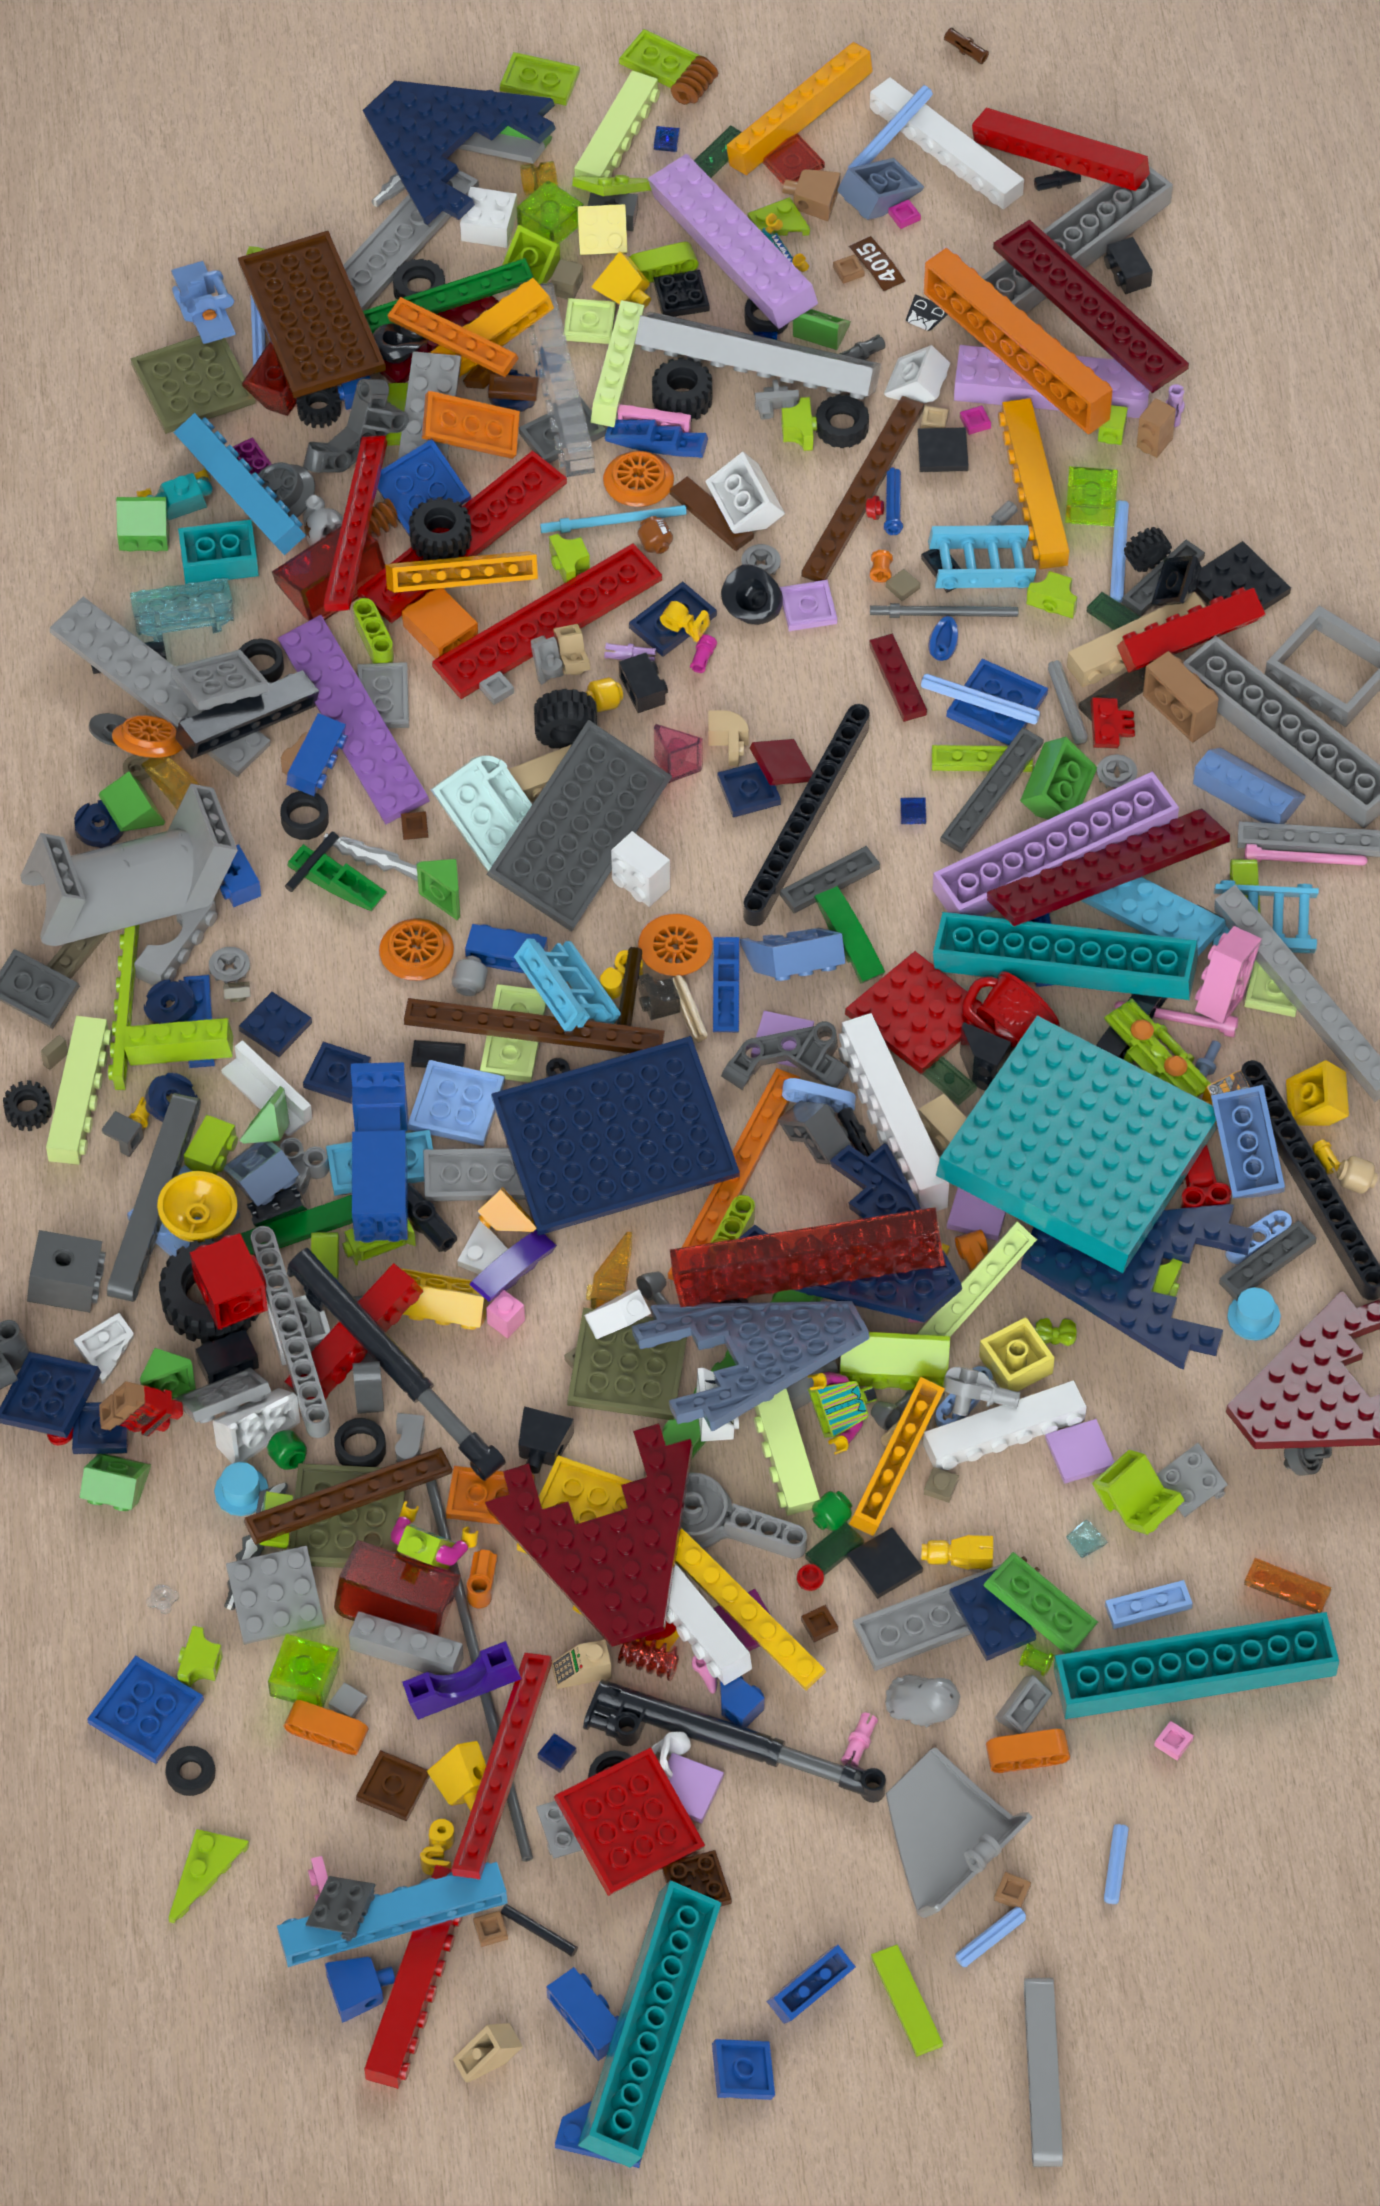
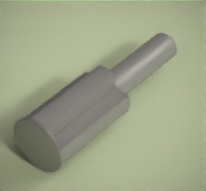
M1007 501L991 516L992 520L987 526L1004 525L1018 511L1016 505L1011 501Z

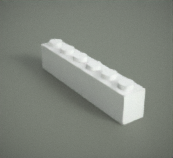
M1073 1380L1019 1399L1017 1409L1001 1405L924 1432L923 1446L933 1467L941 1470H950L959 1463L976 1461L985 1454L991 1452L998 1453L1005 1450L1008 1446L1017 1443L1025 1444L1034 1437L1046 1435L1066 1426L1078 1425L1085 1420L1086 1405Z
M675 1564L666 1621L669 1624L673 1622L677 1627L676 1630L680 1638L692 1645V1651L697 1659H703L713 1678L718 1677L725 1686L752 1669L750 1653Z

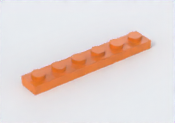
M400 297L387 315L391 322L503 377L507 376L519 359L516 353Z

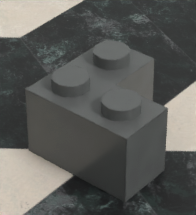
M799 1101L778 1119L789 1140L804 1142L816 1163L831 1165L830 1160L846 1146H852L848 1139L847 1131L839 1125L835 1118L834 1110L827 1104Z

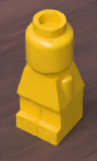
M966 1535L951 1540V1544L947 1540H929L927 1544H922L921 1560H927L929 1564L946 1565L951 1561L952 1566L967 1570L983 1569L984 1571L993 1567V1536Z

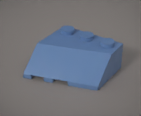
M822 928L786 933V938L783 935L771 934L764 935L763 941H754L749 938L740 939V944L753 971L774 977L776 981L791 979L790 975L798 974V976L814 974L813 970L821 969V971H833L837 969V965L845 964L842 933Z

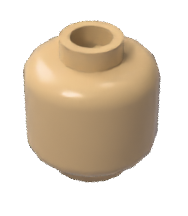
M1350 1156L1347 1160H1342L1337 1172V1179L1340 1180V1185L1343 1188L1363 1194L1369 1187L1374 1188L1378 1179V1173H1375V1166L1371 1161Z

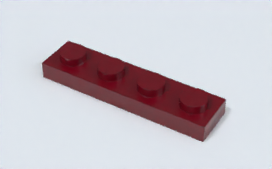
M893 633L870 639V649L903 722L926 716L927 708Z

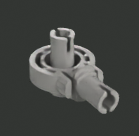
M965 1367L949 1369L943 1383L945 1392L956 1395L952 1413L962 1416H969L972 1399L987 1401V1407L997 1403L1017 1409L1021 1392L997 1387L996 1381L989 1380L986 1374Z

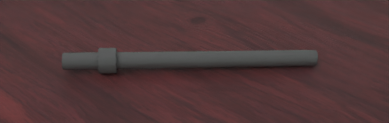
M890 603V606L870 605V615H888L889 618H900V616L1018 617L1019 613L1018 607L900 606V603Z

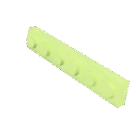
M1015 1222L961 1282L962 1290L929 1318L916 1334L951 1337L1037 1239L1019 1222Z

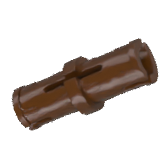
M949 28L944 35V41L958 48L959 53L962 55L967 54L979 64H983L987 60L989 51L975 44L971 37L966 38L954 28Z

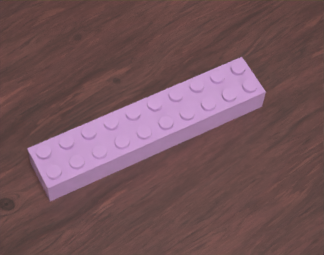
M687 153L648 178L654 198L778 329L818 304L813 285Z
M1152 771L934 872L932 890L948 913L983 916L996 910L987 901L988 891L1023 877H1032L1040 874L1043 869L1058 867L1064 861L1076 860L1083 857L1087 852L1099 851L1108 844H1117L1125 841L1131 835L1143 834L1148 832L1151 827L1166 825L1172 819L1178 818L1179 807Z

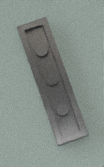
M1186 539L1166 558L1194 555L1201 562L1205 557V552ZM1164 560L1122 597V604L1140 617L1153 606L1151 603Z
M865 846L781 889L780 896L791 911L796 913L816 903L815 895L836 886L841 890L879 870L880 863L869 848Z
M1298 1220L1220 1277L1219 1284L1238 1301V1297L1243 1291L1260 1285L1316 1244L1317 1238Z

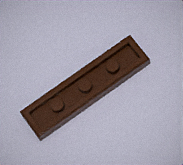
M688 476L670 488V495L681 505H685L689 512L734 551L739 550L754 539L752 531L733 533L716 500Z

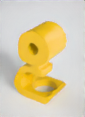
M671 601L660 616V621L666 628L678 632L684 627L686 633L692 637L694 642L700 640L710 625L707 611L702 610L694 621V616L689 614L688 609L677 601Z
M622 950L616 955L614 961L615 969L609 967L600 976V984L611 999H616L622 994V980L624 979V966H626L628 950ZM641 960L639 976L643 978V961Z
M438 1819L429 1828V1846L420 1853L421 1868L427 1875H432L435 1865L452 1869L450 1861L431 1859L434 1857L444 1858V1851L449 1850L455 1842L452 1823L446 1819Z

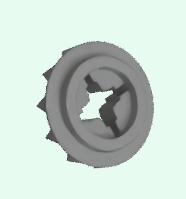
M757 544L744 551L741 561L742 565H755L764 569L767 573L775 575L777 569L780 568L781 558L775 548L765 544ZM757 560H765V565H757Z
M1124 755L1107 756L1100 761L1097 767L1099 782H1103L1106 788L1114 787L1116 789L1136 779L1137 767L1130 758ZM1116 767H1118V770L1120 772V777L1116 778L1114 774V770H1116Z
M236 947L221 948L210 957V974L215 977L216 981L221 980L225 984L229 981L237 983L240 978H246V974L250 970L249 957L243 950ZM234 963V969L228 968L225 970V964L231 965Z

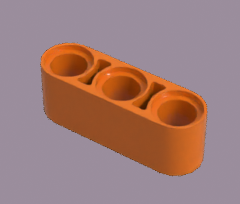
M302 1700L294 1702L283 1726L286 1731L295 1736L349 1755L358 1754L369 1730L366 1724L357 1719Z
M1062 1729L1001 1736L986 1742L990 1768L994 1773L1059 1765L1070 1760L1066 1734Z

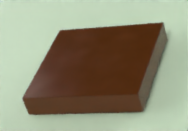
M380 1750L356 1795V1801L407 1822L430 1776L427 1769Z

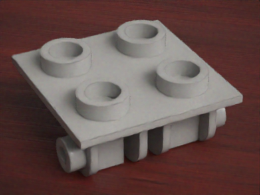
M1199 1443L1195 1444L1156 1474L1164 1488L1181 1493L1185 1501L1178 1509L1184 1517L1188 1516L1211 1497L1215 1496L1216 1499L1225 1495L1224 1488L1228 1485Z
M556 1801L536 1806L548 1842L547 1847L553 1859L582 1850Z

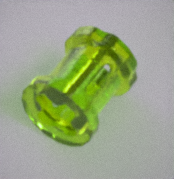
M1028 1643L1021 1656L1019 1666L1024 1667L1026 1665L1039 1671L1040 1675L1045 1677L1051 1668L1055 1655L1041 1652L1033 1648V1644Z

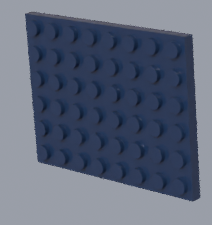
M691 1036L491 1094L538 1235L740 1177V1171Z

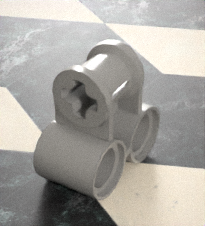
M287 1138L280 1144V1149L286 1156L290 1152H297L295 1156H287V1158L300 1174L295 1178L296 1181L291 1186L298 1184L302 1195L305 1194L311 1178L321 1179L328 1174L327 1154L321 1147H310L304 1152L302 1143L296 1138ZM317 1160L322 1161L318 1165L311 1164L312 1162Z

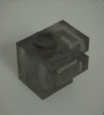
M648 973L638 976L639 992L641 995L639 998L643 1012H648L651 1021L680 1013V997L672 978L655 980Z

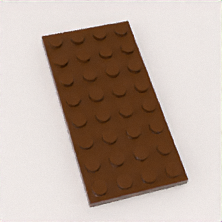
M329 231L238 257L240 269L293 398L386 370L385 362Z

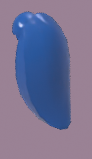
M950 616L943 617L929 636V652L933 658L939 661L952 657L958 645L957 624Z

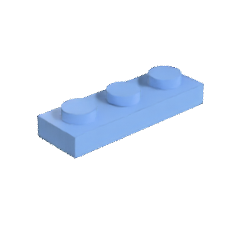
M1184 1580L1105 1601V1607L1113 1629L1192 1609L1193 1605Z

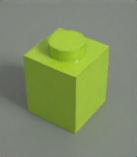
M1111 405L1110 420L1099 427L1098 442L1122 445L1127 422V407Z

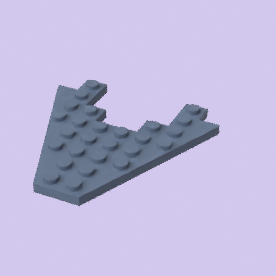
M852 1301L652 1305L650 1308L654 1320L632 1326L633 1336L640 1349L652 1348L662 1343L678 1341L692 1336L699 1350L711 1349L721 1344L726 1345L736 1365L713 1371L717 1388L669 1400L670 1410L677 1424L691 1422L704 1417L711 1431L717 1430L762 1402L772 1400L777 1393L869 1339V1331Z

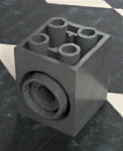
M39 1230L29 1276L27 1302L90 1313L92 1303L97 1304L99 1287L104 1272L106 1252L101 1251L102 1241Z

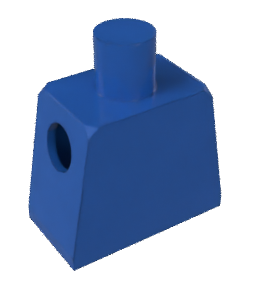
M371 1957L325 1963L326 1976L342 2023L382 2004L384 2001L381 1987L395 1982L392 1967L375 1971Z

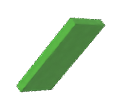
M1014 1552L1011 1553L983 1585L1065 1654L1072 1653L1098 1623L1096 1619Z

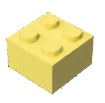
M625 204L577 207L579 255L618 254L619 251L624 254L627 253Z
M1026 1317L980 1340L979 1357L992 1372L1000 1388L1018 1392L1053 1374L1054 1356Z

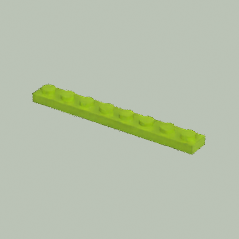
M140 924L127 927L124 930V934H120V949H123V954L118 956V971H121V977L116 978V992L119 993V999L114 1000V1013L117 1014V1021L112 1022V1035L115 1036V1043L110 1044V1056L113 1058V1065L108 1067L109 1080H113L115 1090H126L128 1058L124 1049L125 1026H131L136 974L134 963L137 960Z

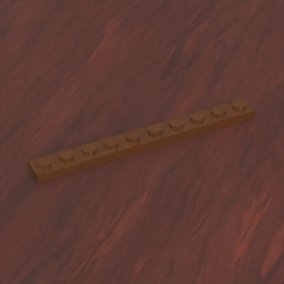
M905 396L900 398L803 567L801 577L815 582L828 579L866 512L867 499L873 498L887 475V471L890 470L922 414L924 403Z
M408 998L404 1015V1025L629 1054L664 1044L665 1030L587 1021L582 1028H578L576 1025L572 1031H564L555 1016Z

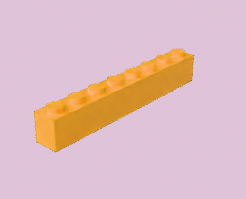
M852 42L726 145L729 166L744 175H748L873 72L870 51Z
M1031 398L1002 402V412H998V422L1000 427L1004 426V445L1009 446V450H1007L1009 465L1013 464L1014 467L1012 469V478L1014 484L1018 483V502L1023 503L1021 509L1023 522L1028 523V541L1033 543V546H1031L1033 561L1037 560L1039 570L1068 566L1069 547Z

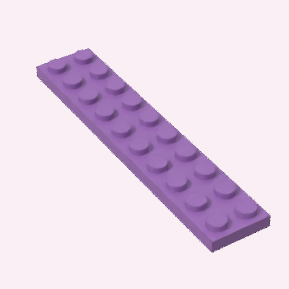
M322 615L278 637L280 645L296 672L303 670L319 690L317 701H315L319 712L322 715L346 724L345 735H348L342 751L385 825L400 818L402 813H409L430 801L428 795Z

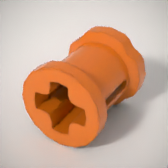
M887 550L874 551L871 554L873 568L870 570V578L875 582L883 583L892 576L890 564L893 561V555Z

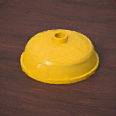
M204 1171L186 1172L174 1177L162 1188L157 1202L158 1215L164 1226L176 1237L188 1242L196 1240L198 1242H205V1239L217 1238L232 1224L237 1213V1197L230 1184L215 1174Z

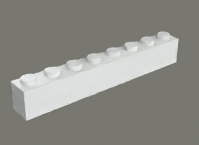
M889 77L870 92V108L875 114H879L889 122L912 98L913 94ZM926 104L900 130L909 140H913L925 152L930 153L942 165L947 166L959 178L964 179L973 189L981 192L990 202L998 205L1003 210L1023 195L1024 179Z

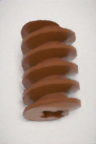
M696 56L686 68V71L672 85L671 94L674 99L683 105L697 103L699 97L704 94V91L718 77L717 68L706 57Z
M385 498L383 502H378L375 507L373 506L366 536L368 541L373 540L372 532L377 537L381 536L380 528L386 533L389 532L388 524H391L393 528L398 527L397 512L390 499Z

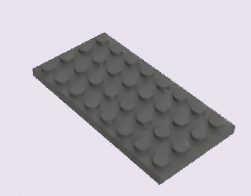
M588 720L486 875L572 932L612 870L611 850L632 831L634 833L637 832L672 778V775Z

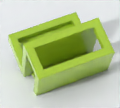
M1133 1450L1125 1452L1092 1483L1103 1505L1109 1512L1115 1509L1129 1529L1146 1535L1155 1531L1158 1525L1169 1515H1172L1177 1510V1507L1185 1501L1180 1492L1163 1487L1146 1454Z

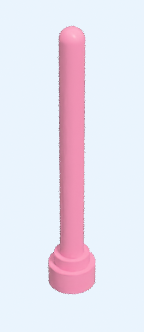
M1246 844L1245 859H1257V862L1272 860L1365 865L1368 861L1364 855L1262 850V847H1257V844Z
M1118 1001V1002H1116V1003H1115V1008L1117 1009L1118 1007H1120L1121 1005H1123V1004L1126 1003V1002H1123V1001ZM1156 1008L1154 1018L1219 1029L1221 1033H1224V1036L1234 1038L1236 1035L1235 1028L1237 1029L1239 1021L1238 1017L1229 1016L1222 1024L1209 1017Z

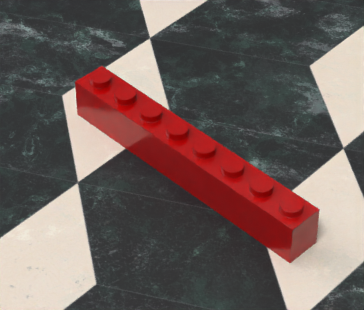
M986 107L972 123L973 138L978 144L1132 191H1136L1150 175L1148 156L994 109Z
M435 1865L431 1878L439 1879L446 1877L452 1872V1869ZM463 1917L412 1931L364 2068L366 2080L399 2089L401 2080L406 2081L411 2066L408 2063L410 2054L415 2055L419 2045V2038L417 2037L419 2028L424 2029L428 2019V2012H426L428 2002L433 2003L437 1993V1986H434L437 1977H442L445 1970L446 1961L443 1960L446 1951L451 1952L454 1944L455 1935H452L454 1927L460 1926Z

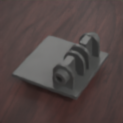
M329 1876L305 1925L342 1932L341 1937L344 1940L351 1941L352 1938L357 1936V1931L360 1927L359 1923H363V1916L367 1915L368 1908L375 1899V1883Z

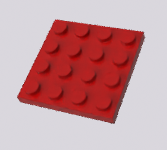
M916 951L911 953L845 1008V1015L850 1019L872 1013L887 1048L920 1074H923L961 1041V1028L964 1022L974 1026L964 1016L962 1010L967 991L941 970L935 969L932 963ZM975 999L972 1007L976 1014H978V1007L983 1004L978 999Z
M651 1747L554 1796L556 1803L608 1896L699 1851L705 1846Z

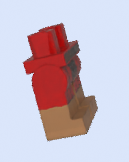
M127 1381L99 1404L101 1429L111 1430L118 1425L126 1427L132 1432L141 1431V1435L148 1437L155 1430L165 1432L169 1428L170 1418L178 1420L183 1416L182 1401L173 1400L172 1391L165 1389L161 1391Z

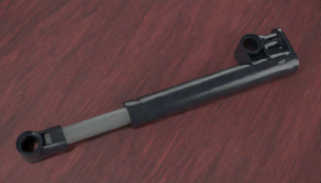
M309 1248L303 1249L294 1256L288 1264L287 1275L289 1277L294 1276L304 1286L303 1290L306 1292V1297L310 1304L319 1312L327 1308L373 1359L380 1361V1366L405 1393L407 1392L408 1397L414 1403L419 1401L459 1444L458 1449L471 1461L470 1466L479 1478L486 1481L506 1464L505 1458L493 1445L488 1446L476 1432L472 1433L432 1390L434 1384L428 1377L424 1376L425 1374Z
M601 1679L583 1723V1729L589 1730L592 1727L604 1731L607 1736L615 1738L620 1745L627 1747L637 1743L645 1723L670 1732H684L688 1738L762 1763L766 1762V1764L777 1767L780 1763L839 1783L838 1786L840 1788L860 1794L867 1802H879L885 1796L886 1777L877 1768L866 1770L848 1763L843 1766L787 1747L784 1740L772 1738L770 1735ZM628 1726L633 1728V1730L625 1732L621 1728ZM877 1783L879 1787L870 1788L867 1784Z

